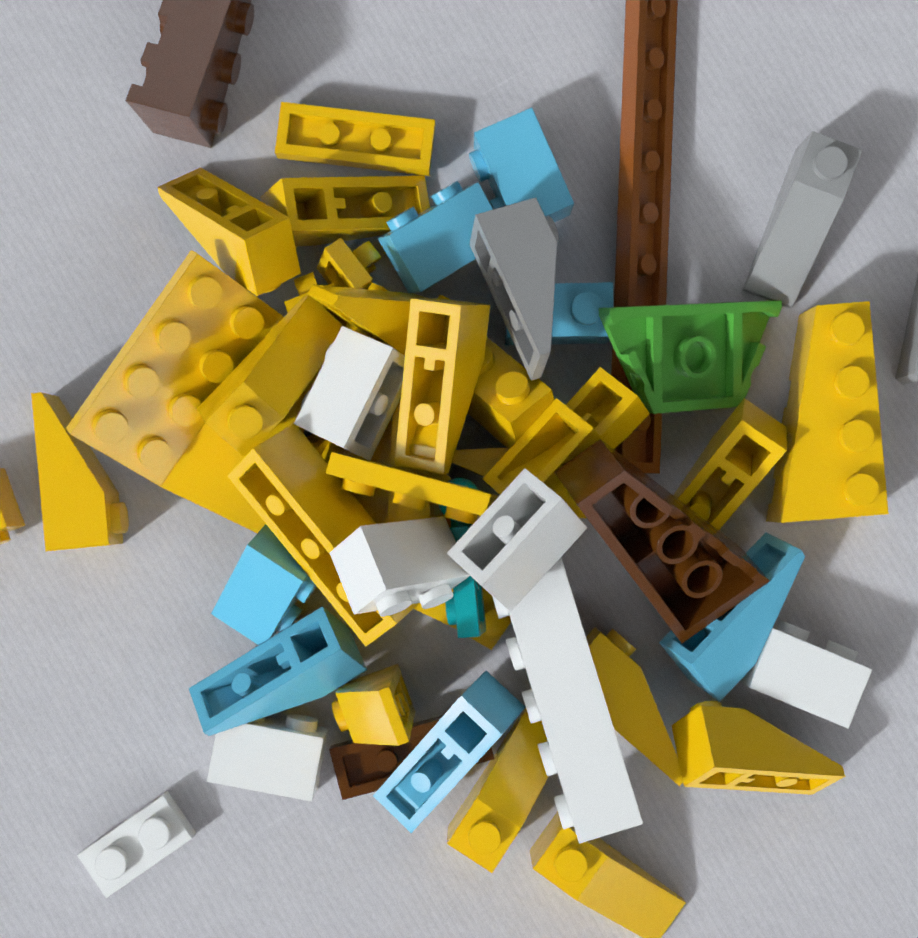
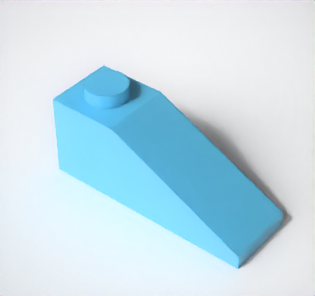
M767 532L763 534L746 554L770 582L685 642L681 643L672 630L659 642L686 678L719 702L756 664L805 558L801 549Z
M322 606L189 688L203 732L211 736L322 698L367 671V667L350 629Z
M485 671L458 698L373 797L412 833L502 736L525 709V706L488 671Z

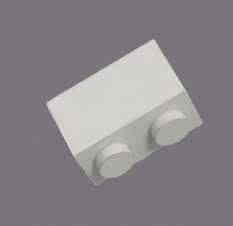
M342 326L335 341L327 349L325 361L311 390L307 392L302 400L301 410L294 424L370 461L401 399L405 355L393 347Z
M525 468L447 554L511 612L583 534L587 527L558 494Z
M445 516L360 526L330 552L354 615L378 610L380 616L385 617L401 612L411 604L421 603L423 609L438 606L450 600L454 596L451 589L470 576L447 554L456 544V541Z
M780 620L777 629L772 628L756 664L740 682L751 689L848 729L872 669L855 662L859 652L828 640L825 649L807 642L810 632Z
M288 714L286 720L264 717L217 733L215 735L207 782L312 802L318 790L329 728L317 726L318 720L316 718L300 714Z

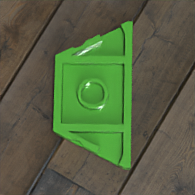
M782 301L599 308V317L633 392L638 395L649 413L658 414L737 407L746 398L751 385L752 372L759 365L766 348L765 345L760 343L769 318L779 316L782 309Z

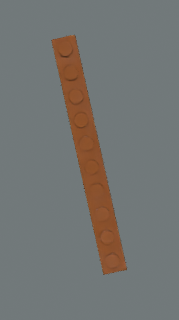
M626 0L614 307L666 305L678 0ZM612 346L611 375L633 392ZM650 413L614 449L645 474H660L662 413Z

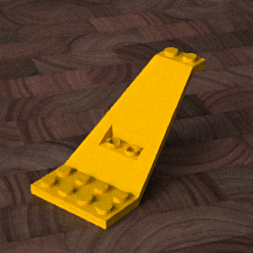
M191 250L66 429L72 436L156 485L258 533L266 523L227 477L244 457L204 423L197 408L284 317L205 258ZM321 368L284 419L262 442L295 422L301 410L302 400L307 392L311 390ZM391 420L370 460L390 466ZM297 426V427L301 430V432L304 434V430H305V429H303V428ZM313 433L306 437L327 463H329L331 452L367 460ZM443 474V481L451 480L447 474ZM375 487L373 496L351 492L376 524L387 523L388 490ZM445 517V518H446V521H447V523H448V525H449V528H450V527H451V520H450L449 518ZM482 587L486 631L480 637L470 638L492 651L510 625L511 619L510 616L499 619L492 595ZM419 603L414 608L457 629L456 625L448 624L445 603L428 609H423L421 603Z

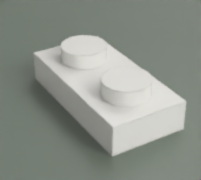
M167 791L84 848L77 856L104 896L108 898L190 841L196 835V831Z

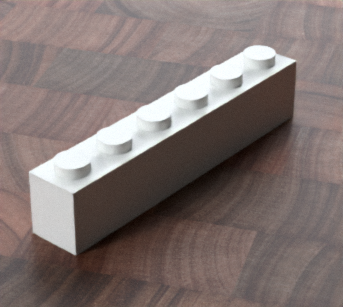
M560 558L511 612L493 596L492 598L499 619L510 616L516 635L506 639L514 670L526 668L532 689L522 691V696L531 724L542 721L548 741L537 745L546 775L550 776L558 773L564 794L554 797L563 830L574 826L580 844L642 825L643 821L562 558Z

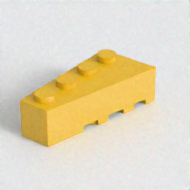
M870 301L816 305L801 313L798 317L789 381H791L787 407H784L782 424L787 427V451L774 467L773 479H775L772 502L768 505L766 522L786 523L889 514Z

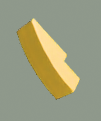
M600 367L566 405L556 398L483 477V480L501 495L526 468L557 494L565 489V487L555 474L556 470L599 439L615 449L650 413L638 395Z

